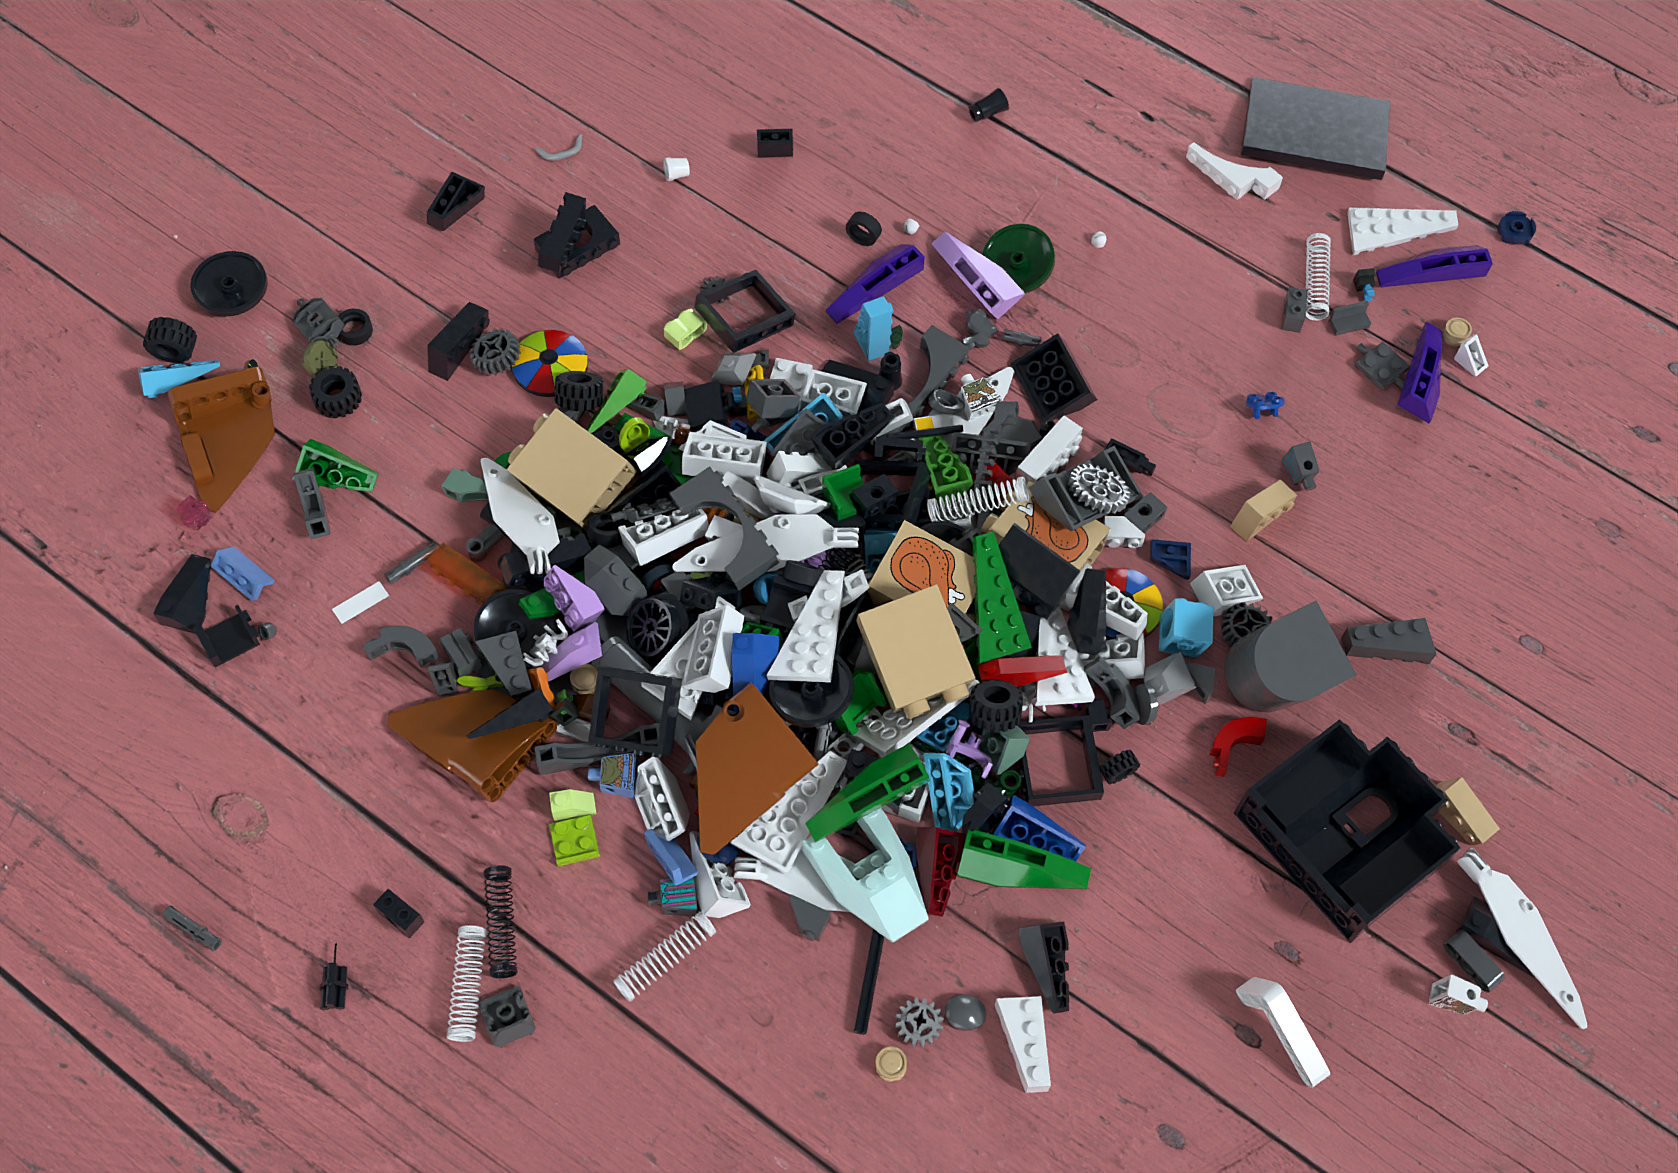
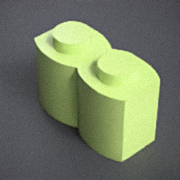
M690 308L682 311L678 319L669 321L665 325L664 337L681 350L707 330V322Z

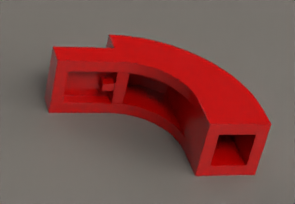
M1242 717L1229 722L1219 731L1209 755L1215 756L1213 760V768H1216L1215 776L1224 777L1228 770L1230 748L1234 745L1249 743L1261 746L1265 739L1267 719Z

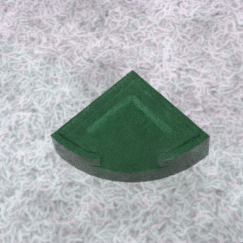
M900 325L891 329L890 341L893 349H896L902 341L903 330Z

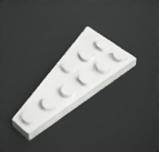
M1349 208L1348 210L1353 255H1357L1365 250L1368 252L1373 251L1381 246L1389 247L1409 242L1417 237L1419 239L1425 238L1433 233L1440 234L1456 230L1458 227L1457 212L1451 210Z
M974 679L971 684L967 685L969 694H971L974 686L979 684L978 680ZM943 695L927 701L930 711L911 719L906 718L903 710L893 714L892 709L884 712L883 717L877 720L869 719L864 721L865 725L857 728L859 731L856 734L849 736L880 755L886 756L909 743L967 697L946 704Z
M829 751L818 761V766L786 791L785 796L749 825L730 843L788 874L802 848V842L807 839L810 833L805 823L825 806L845 769L847 760Z

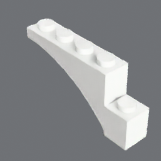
M1196 143L1189 145L1186 158L1236 200L1251 189L1265 200L1280 188L1283 177L1271 167L1255 168L1235 164L1214 156Z

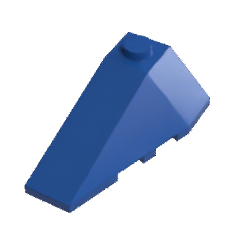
M733 633V696L750 682L764 696L768 682H770L767 674L779 654L780 636ZM734 704L735 712L738 711V706L736 704Z
M1013 795L1009 800V809L998 820L992 835L1028 844L1076 862L1085 849L1086 844L1034 806Z

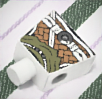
M971 374L961 378L964 385L960 389L959 398L965 404L964 412L968 422L994 412L996 402L1003 401V398L986 378L975 381Z
M1451 974L1432 983L1428 1004L1459 1014H1466L1473 1010L1484 1012L1487 1009L1488 1000L1480 997L1481 988Z

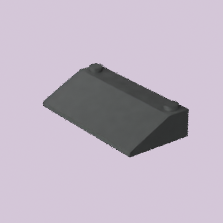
M1115 446L1077 465L1082 467L1085 464L1088 467L1091 464L1094 468L1098 465L1101 470L1106 468L1108 473L1114 472L1113 476H1119V481H1125L1124 486L1129 487L1127 491L1130 492V500L1127 504L1143 496ZM1077 466L1059 474L1056 472L1050 474L1029 487L1037 504L1069 531L1078 529L1107 514L1105 510H1102L1100 513L1098 508L1092 510L1090 505L1084 506L1085 502H1079V497L1073 496L1074 492L1069 491L1071 486H1068V478Z

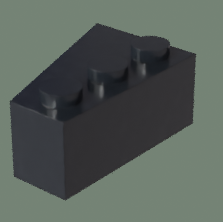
M451 172L427 210V224L445 231L485 199V186Z

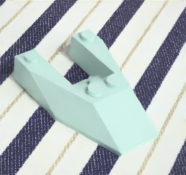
M881 808L857 820V823L876 847L877 851L849 868L843 863L826 837L816 843L812 836L802 842L803 854L837 902L892 943L928 921L929 918L909 855Z

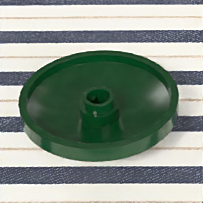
M1013 224L998 230L987 241L982 253L984 257L1002 267L1025 294L1042 286L1050 277L1055 265V251L1050 238L1041 229L1029 224Z

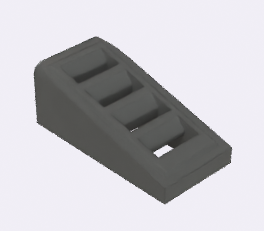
M643 393L640 397L637 396L626 406L654 421H659L667 411L664 399Z

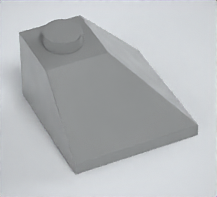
M723 352L710 382L719 380L720 384L744 385L756 354Z
M1181 651L1145 668L1144 683L1154 688L1155 693L1153 695L1154 698H1157L1159 705L1196 688Z

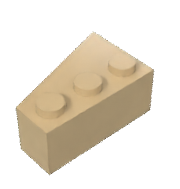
M1279 480L1246 501L1230 527L1248 542L1284 511L1288 512L1295 503L1293 501L1297 494L1282 480Z
M1462 777L1441 781L1435 786L1442 790L1448 799L1439 813L1471 845L1483 844L1500 829Z

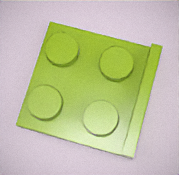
M591 814L549 824L558 867L600 857Z

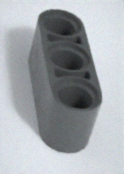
M1459 930L1444 942L1443 945L1447 953L1484 992L1489 993L1505 979L1502 970L1465 931Z

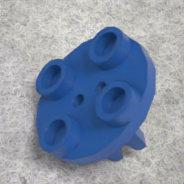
M1266 392L1265 395L1261 396L1249 394L1246 400V406L1252 408V416L1255 419H1260V410L1271 409V415L1278 417L1279 407L1285 404L1284 398L1277 396L1276 392Z

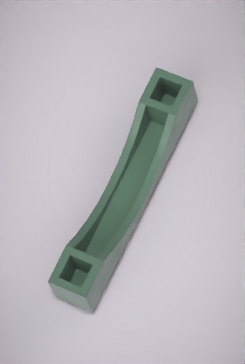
M453 468L442 484L444 495L460 503L470 501L489 502L485 480L481 477L476 478L465 470ZM546 506L545 508L553 515L555 525H557L558 518L555 510Z

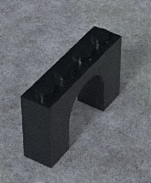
M596 205L587 208L585 212V220H587L586 230L592 238L586 245L574 248L572 255L569 254L567 265L562 267L560 273L554 272L559 279L620 245L618 231ZM549 230L533 239L535 250L538 254L546 235L549 234Z

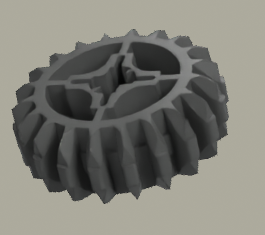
M494 328L492 332L487 330L486 334H480L481 337L475 339V343L471 344L472 349L469 350L470 360L475 369L488 376L491 374L496 376L498 372L503 374L504 370H510V366L515 365V361L519 360V354H521L520 344L515 335L502 328L499 330Z
M1244 602L1241 606L1236 604L1234 608L1230 607L1220 623V627H1222L1220 632L1224 635L1223 641H1229L1228 647L1233 646L1243 636L1271 623L1273 620L1272 616H1267V610L1262 612L1261 605L1255 608L1253 603L1247 606ZM1242 618L1241 622L1233 625V621Z

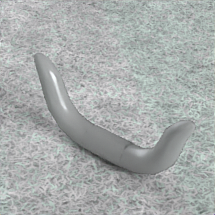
M582 135L576 138V144L570 150L556 154L546 153L541 148H534V150L541 157L549 161L565 159L580 151Z

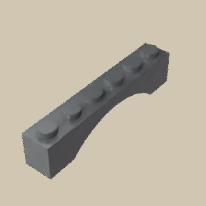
M660 724L641 726L613 739L657 746ZM593 742L581 744L552 743L534 747L540 775L601 764L603 757L633 752L632 749L617 751L614 750V746L610 745L608 748L596 747V743Z

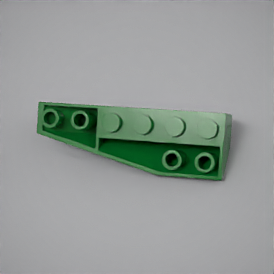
M908 743L871 763L805 824L816 843L930 781L929 775L912 746Z
M968 830L957 876L996 887L1087 889L1092 868L1028 844L977 830L972 832Z

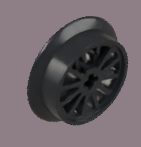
M657 593L638 602L630 612L626 625V636L630 647L647 663L657 666L689 630V618L686 608L676 596L669 593Z

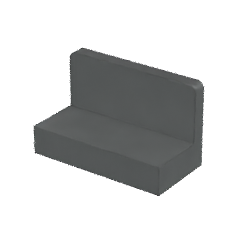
M1368 301L1333 309L1329 323L1335 336L1370 328L1371 322L1366 313L1369 305Z

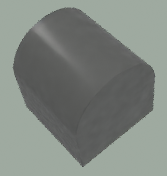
M1317 600L1240 638L1229 650L1224 669L1225 679L1232 695L1245 707L1257 712L1267 713L1312 699L1356 676Z

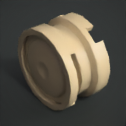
M1456 317L1450 319L1443 331L1444 341L1453 347H1460L1462 343L1469 339L1472 326L1463 318Z
M584 664L571 671V686L578 695L595 693L598 672L594 666Z
M886 1047L878 1053L875 1063L876 1071L880 1078L887 1082L899 1081L903 1078L907 1069V1060L903 1051L896 1047Z

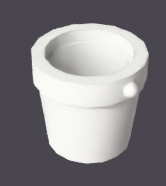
M664 158V172L667 181L689 176L687 158Z

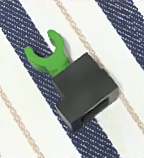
M564 689L557 694L559 704L550 711V715L565 727L578 718V706L572 702V695L566 696V690Z

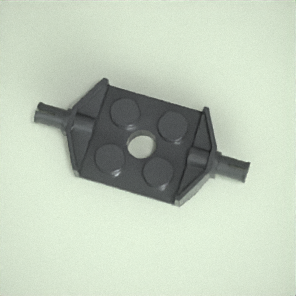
M302 298L299 299L297 304L300 306V309L294 313L293 323L310 343L313 341H326L331 343L334 348H338L337 345L340 347L341 343L336 338L345 324L322 298H312L308 303Z
M668 491L669 499L660 498L655 501L656 503L650 505L648 503L636 506V509L632 508L631 504L628 503L622 511L610 515L613 522L625 519L635 524L637 521L655 518V516L664 515V513L675 511L679 508L670 495L672 491Z

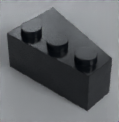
M851 749L845 766L844 777L852 781L871 763L880 758ZM905 795L886 806L898 815Z

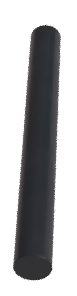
M963 425L887 434V438L915 439L953 434L954 432L961 433L963 432Z

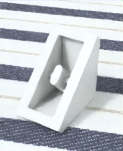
M1474 334L1461 344L1454 360L1473 376H1477L1488 367V363L1478 336Z

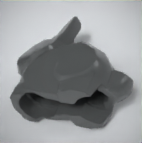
M982 309L976 311L968 310L966 312V328L971 336L965 337L962 343L969 347V350L973 347L983 348L988 346L989 338L997 332V327L990 322Z

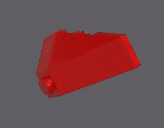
M1063 655L1001 657L978 664L981 681L1002 680L1004 682L1008 681L1011 685H1016L1017 687L1067 673Z

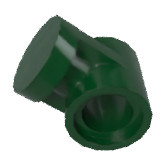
M1007 770L1003 772L1001 778L993 783L992 786L1009 799L1018 793L1021 776L1016 771ZM1012 781L1015 785L1008 786L1005 782Z

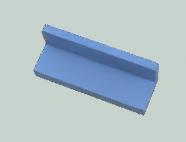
M235 547L217 550L211 564L215 571L251 601L258 600L264 586L272 585L275 582L271 576Z
M652 828L644 832L649 849L676 886L698 875L697 869L675 839L666 841L660 837L658 838Z

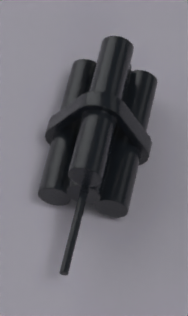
M335 943L334 962L328 963V967H323L322 983L319 987V990H321V1010L345 1009L346 990H348L349 986L346 983L347 966H338L336 963L337 943Z

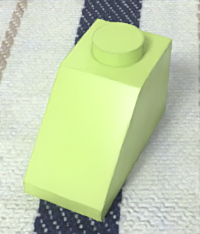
M573 789L549 793L554 821L597 814L593 793Z

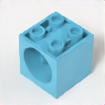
M1175 598L1160 614L1159 651L1171 654L1181 651L1183 656L1197 659L1212 644L1213 606L1202 602L1195 603L1183 598Z

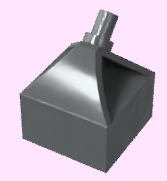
M785 379L750 380L746 401L760 416L757 419L758 421L751 426L755 433L762 427L765 428L766 426H774L789 421L797 414L801 396Z

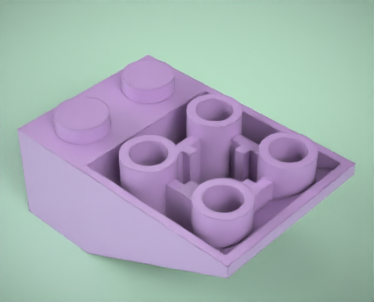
M552 566L544 578L546 590L549 593L551 592L556 607L563 612L566 624L574 632L595 622L605 608L595 591L558 566Z

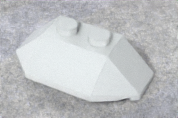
M754 475V481L763 504L770 506L769 510L780 514L783 511L787 515L817 514L830 507L831 503L765 477Z
M651 757L638 766L634 796L647 830L652 828L657 837L670 841L686 831L690 812L676 777L658 758Z

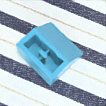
M866 530L865 534L862 535L864 563L868 565L867 569H870L871 573L875 574L898 531Z

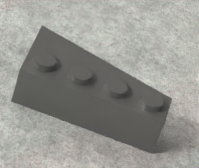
M1426 618L1347 627L1341 637L1346 656L1381 657L1384 660L1401 659L1404 662L1421 661L1423 664H1430L1436 656V650Z

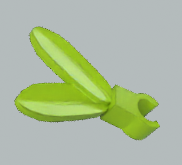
M496 674L486 679L473 676H462L457 679V683L461 686L474 688L470 692L503 686L501 681H497L498 677Z

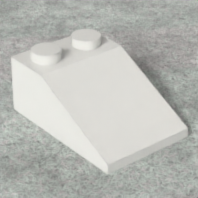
M812 369L801 398V410L822 393H825L844 416L857 414L867 383Z
M1246 565L1203 571L1190 583L1199 602L1213 606V616L1226 614L1230 607L1234 608L1236 604L1241 606L1245 602L1246 605H1250L1263 599Z

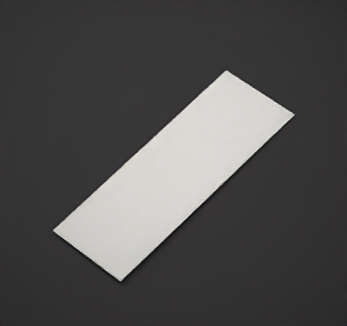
M377 582L332 610L341 624L385 599L389 594L382 584Z

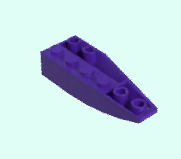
M898 245L874 260L826 309V313L836 324L840 323L861 310L863 303L880 298L923 271L925 256L914 245Z
M1478 245L1443 248L1376 271L1380 287L1486 277L1493 263L1488 249Z
M1425 322L1397 405L1429 424L1432 421L1440 396L1442 330L1429 322Z

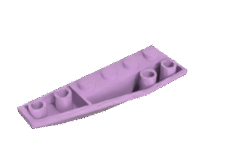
M944 231L932 243L945 261L997 319L1025 295L1002 267Z

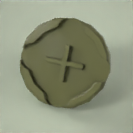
M313 341L307 346L300 363L307 369L309 374L315 377V374L322 372L321 369L323 368L329 369V366L336 368L338 366V363L336 364L338 354L329 342Z

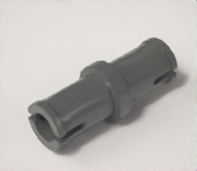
M1005 329L1004 333L1006 335H1003L1002 340L1018 343L1019 346L1037 347L1040 345L1038 342H1041L1042 337L1026 334L1025 331L1016 332Z

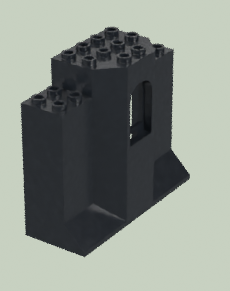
M1340 719L1249 788L1234 811L1236 817L1349 943H1352L1376 920L1448 863L1461 849L1456 839L1446 833L1438 820L1433 819L1448 801L1443 791L1436 788L1430 782L1429 777L1415 766L1414 761L1400 750L1399 745L1388 736L1371 750H1368L1366 744L1361 739H1358L1352 733L1351 728ZM1367 796H1375L1386 803L1391 815L1365 836L1346 813ZM1348 824L1355 834L1352 835L1344 826Z

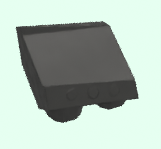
M520 986L480 1001L478 1004L493 1046L502 1048L503 1045L527 1035L532 1036L536 1029Z

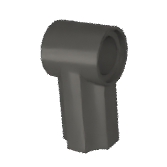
M490 524L477 537L471 538L466 542V549L471 561H483L486 553L504 537L497 526Z

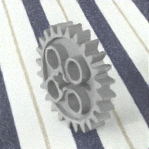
M1085 464L1082 467L1077 466L1068 478V486H1071L1069 491L1074 492L1073 496L1079 497V502L1084 501V506L1090 505L1092 510L1098 508L1100 513L1102 510H1105L1107 514H1109L1110 510L1114 514L1116 511L1121 512L1130 500V492L1127 491L1129 487L1124 486L1125 481H1119L1120 477L1113 476L1114 472L1108 473L1106 468L1101 470L1098 465L1096 468L1091 464L1088 467Z

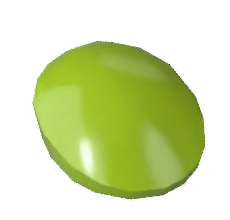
M639 417L632 418L623 426L619 436V444L624 452H629L649 438L650 429L643 419Z

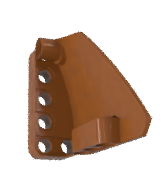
M252 367L185 384L168 391L169 401L180 432L183 448L205 510L216 513L254 467L275 436L270 388L260 367Z
M752 682L731 699L725 701L722 710L696 740L700 852L712 855L717 853L785 796L787 790L819 765ZM731 704L738 706V711L734 715L727 713V707Z
M490 689L445 697L389 714L387 726L408 740L418 751L449 773H455L485 799L490 802H496L536 756L534 747L545 745L557 729V722L548 717L542 722L537 720L484 736L467 739V734L488 720H492L501 711L512 707L511 704L517 701L508 695Z

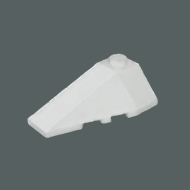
M1141 633L1137 640L1124 634L1116 635V639L1106 641V647L1097 655L1078 652L1083 668L1100 656L1110 666L1115 664L1127 679L1144 678L1145 649L1143 633Z
M691 831L689 835L692 862L698 871V875L694 876L696 898L701 912L708 917L722 918L749 908L751 904L745 889L740 882L736 883L731 876L733 871L730 866L726 867L723 865V862L715 864L707 860L699 851L700 844L699 841L697 842L699 832Z

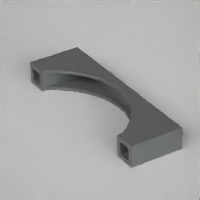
M933 325L921 337L920 348L925 351L928 360L929 377L921 393L912 402L907 404L913 419L917 418V416H922L926 406L929 404L928 400L934 391L938 389L944 390L948 380L954 378L958 368L961 365L964 366L969 359V347ZM913 421L878 437L887 438V434L905 432L906 429L909 430L913 426ZM874 439L863 448L864 451L872 456ZM883 449V456H887L891 450Z

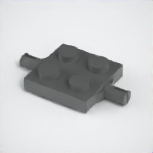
M1384 342L1370 350L1363 343L1357 346L1356 349L1364 356L1356 362L1355 366L1381 390L1394 383L1403 389L1405 381L1400 377L1408 371L1410 365Z

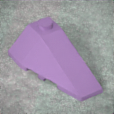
M597 622L583 627L570 635L556 647L557 654L549 653V661H543L542 665L537 666L543 667L544 671H546L548 675L547 682L602 656Z

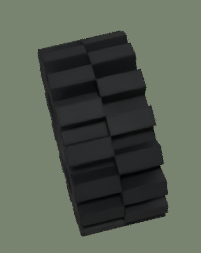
M1126 750L1120 754H1115L1114 757L1105 761L1100 766V772L1107 783L1111 785L1132 775L1133 772L1138 770L1140 763L1132 750Z

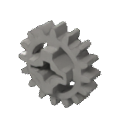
M915 998L913 1004L909 1000L906 1001L907 1008L900 1006L899 1011L902 1014H896V1019L900 1022L895 1024V1028L901 1029L898 1032V1036H905L904 1043H907L909 1040L912 1041V1047H915L916 1043H920L921 1048H924L926 1041L932 1045V1038L938 1039L940 1036L937 1031L943 1030V1026L940 1023L944 1019L943 1017H938L941 1010L933 1009L934 1002L927 1005L926 998L923 999L922 1003H919L918 998ZM919 1009L917 1012L913 1014L909 1013L912 1010ZM926 1011H927L928 1013H930V1015L932 1016L933 1019H930V1018L928 1017V1015L926 1014ZM920 1015H922V1024L917 1031V1021ZM906 1026L910 1027L913 1034L906 1029ZM924 1032H930L925 1036H920Z

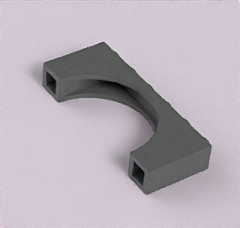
M709 466L672 491L670 495L684 516L703 508H718L730 512L742 523L743 542L733 561L724 568L737 589L741 590L779 563L776 557L779 553L773 545L769 546L766 543L767 537L761 529L758 531L755 528L756 522L750 514L746 516L743 512L746 509L741 501L734 500L732 496L735 494L729 485L726 487L723 485L722 481L724 479L718 471L714 472Z

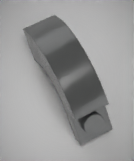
M313 468L293 473L301 498L305 524L310 539L330 535V525L324 500Z
M398 625L382 628L379 630L380 638L371 639L367 644L363 645L369 660L396 649L406 650L413 654L420 668L439 660L430 639L421 631L408 626Z
M1099 656L1084 666V672L1106 693L1111 706L1110 717L1118 725L1125 729L1140 719V708L1136 694L1125 675L1115 664L1110 666Z

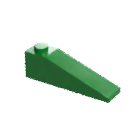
M313 439L308 440L303 445L294 472L313 468L319 486L370 492L373 491L379 474L336 449Z

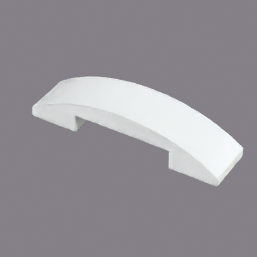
M863 570L844 577L845 583L841 608L857 599L869 588ZM807 596L788 603L794 622L797 621L807 603Z

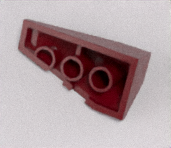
M937 827L918 828L916 854L923 902L929 915L940 917L944 915L951 894L949 887L951 881L956 879L957 873L955 869L957 863L961 861L964 849L965 834Z

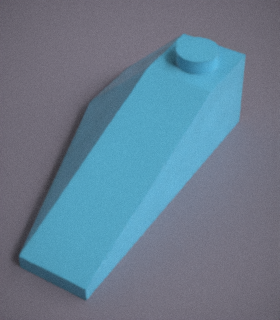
M218 360L198 361L190 363V366L175 363L170 366L171 368H167L163 364L137 367L142 393L144 396L148 395V398L159 397L160 393H165L174 387H178L220 367V362Z

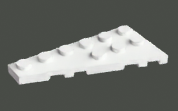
M824 570L767 674L768 680L831 682L845 571Z
M718 597L715 608L727 604L733 609H735V606H733L723 598ZM697 621L650 672L651 674L682 678L683 683ZM641 683L644 689L664 701L665 686ZM681 684L678 712L692 720L703 691L686 689Z
M1058 606L1047 620L1042 616L1040 618L1036 656L1063 655L1067 673L1037 681L1035 686V706L1093 702L1095 698L1061 608Z

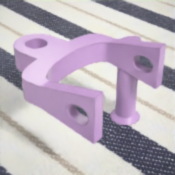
M959 720V725L945 753L953 758L955 753L959 752L980 762L984 766L981 777L986 778L993 764L991 757L980 751V744L984 738L981 735L976 737L977 733L972 732L969 740H966L965 743L960 742L966 728L970 725L963 720Z

